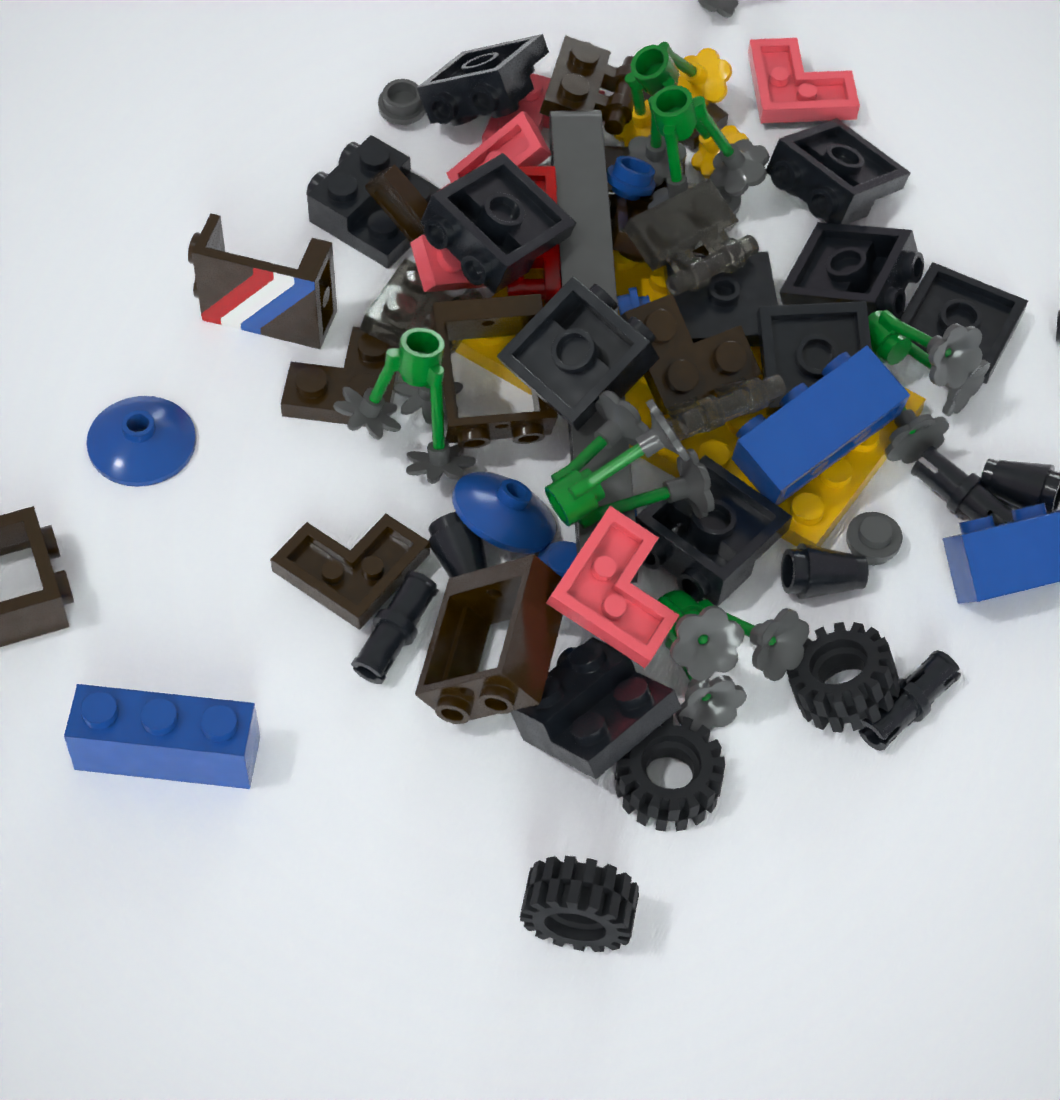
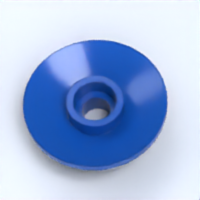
M136 396L120 400L104 409L92 422L87 434L86 445L92 465L108 480L126 486H150L170 479L187 465L195 450L196 434L191 418L179 405L160 397ZM145 429V430L140 431V432H134V431H136V430Z
M473 472L461 477L453 489L452 503L459 518L473 533L491 545L514 553L532 554L544 550L551 544L556 533L554 517L546 504L520 481L491 472Z

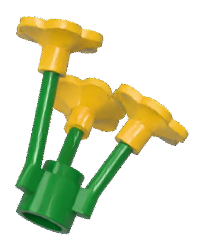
M667 42L643 47L633 57L631 72L625 76V81L631 89L634 103L632 120L624 126L623 132L619 135H614V138L624 142V146L628 147L629 142L633 138L638 136L648 137L651 134V111L648 100L644 101L643 90L647 94L654 96L664 87L672 85L682 86L691 92L692 98L697 96L704 97L706 106L709 102H721L728 92L726 82L732 76L730 63L720 59L718 52L712 48H704L696 56L688 55L682 58L673 52ZM698 119L695 129L700 134L699 150L693 155L691 164L696 171H701L704 178L710 179L712 172L715 170L713 159L721 150ZM728 125L721 129L730 144H734L742 139L749 140L746 134L740 133L734 125Z

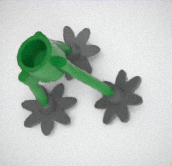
M413 328L403 333L400 338L399 348L387 350L385 365L373 388H367L362 397L350 387H343L342 395L345 401H336L333 407L342 415L350 416L347 423L349 430H359L366 424L368 433L376 440H380L383 437V429L391 432L400 431L401 425L390 417L397 411L398 406L385 402L383 398L395 371H399L406 383H397L394 385L393 390L398 395L408 398L401 406V414H413L422 407V415L425 422L429 425L432 424V442L428 443V453L420 451L407 452L406 456L413 464L406 468V473L414 476L426 474L427 481L430 484L437 483L443 473L451 479L459 480L464 476L462 469L474 466L476 458L461 456L464 448H460L458 444L450 447L445 442L442 391L445 371L442 367L445 348L444 340L440 334L433 330ZM454 382L455 394H458L462 391L463 384Z

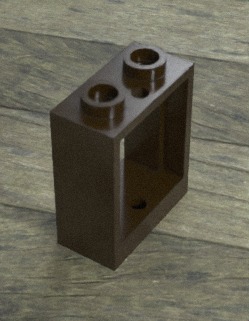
M541 294L433 302L429 318V329L440 334L445 344L442 367L445 370L442 391L445 442L448 444L458 443L460 448L473 449L484 447L490 444L491 440L512 438L514 443L530 444L543 440L545 435H551L558 418L557 412L532 390L534 411L458 418L449 341L517 335L543 308Z
M34 506L0 515V556L31 548L43 586V590L0 602V647L70 627L64 605L74 603L70 584L65 570L53 572L50 560L61 557L52 525L40 528Z
M535 554L449 578L415 696L434 709L439 718L452 724H464L470 720L496 714H508L513 710L539 705L563 614L546 604L562 577ZM510 620L497 668L478 672L490 625Z

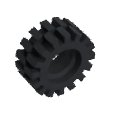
M844 622L834 623V632L827 634L824 626L814 630L817 639L812 641L807 638L803 644L804 657L797 668L786 671L789 684L802 716L807 722L813 719L815 727L824 730L830 722L833 732L842 733L844 723H851L853 731L863 729L861 719L868 717L872 724L880 720L881 716L878 708L889 712L894 706L892 696L898 697L900 692L898 684L900 679L885 637L881 638L879 631L873 627H870L865 632L863 623L853 622L850 631H846ZM861 670L859 675L847 682L840 684L825 683L830 677L839 672Z
M672 715L617 761L615 773L617 797H623L622 807L628 815L635 809L638 810L636 820L638 823L646 826L650 817L657 819L655 830L666 832L667 821H674L676 832L687 829L688 819L691 818L694 824L698 825L704 821L706 810L712 813L716 807L724 778L725 756L720 757L722 747L718 739L709 742L710 730L702 725L697 732L692 731L694 719L684 716L681 726L673 725ZM675 758L690 767L693 777L684 787L676 789L664 788L656 785L649 779L646 769L655 759Z
M556 856L547 857L546 862L538 860L534 863L533 868L530 867L520 921L524 922V927L528 931H536V937L542 940L553 938L552 944L560 947L568 943L574 945V950L584 951L585 946L591 947L594 952H604L605 946L612 951L620 949L621 944L626 946L630 942L639 898V886L637 882H631L632 877L626 872L616 874L617 867L610 864L603 868L597 866L598 860L587 858L586 863L577 862L576 856H565L564 862H561Z

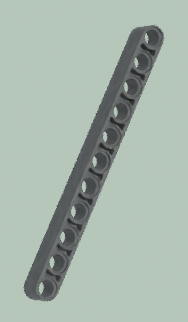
M601 110L550 111L549 143L552 153L550 160L551 166H555L557 204L577 222L571 236L559 243L561 288L574 276L588 289L594 283L599 285L617 303ZM614 392V394H615L620 400H625V395H624L622 398H620V397ZM597 411L578 431L568 423L570 462L595 439L594 433L606 422ZM620 439L610 449L603 448L579 472L586 468L592 472L596 471L628 450L629 443ZM631 463L600 483L605 492V498L598 502L599 506L633 496ZM635 509L622 513L636 522ZM600 520L586 529H583L579 521L574 523L577 555ZM638 571L630 583H637Z

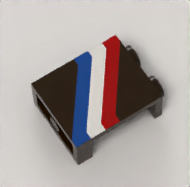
M210 213L202 232L194 233L188 248V262L193 264L195 272L193 295L199 298L202 321L321 350L337 313L332 242L311 238L298 269L225 252L221 216Z

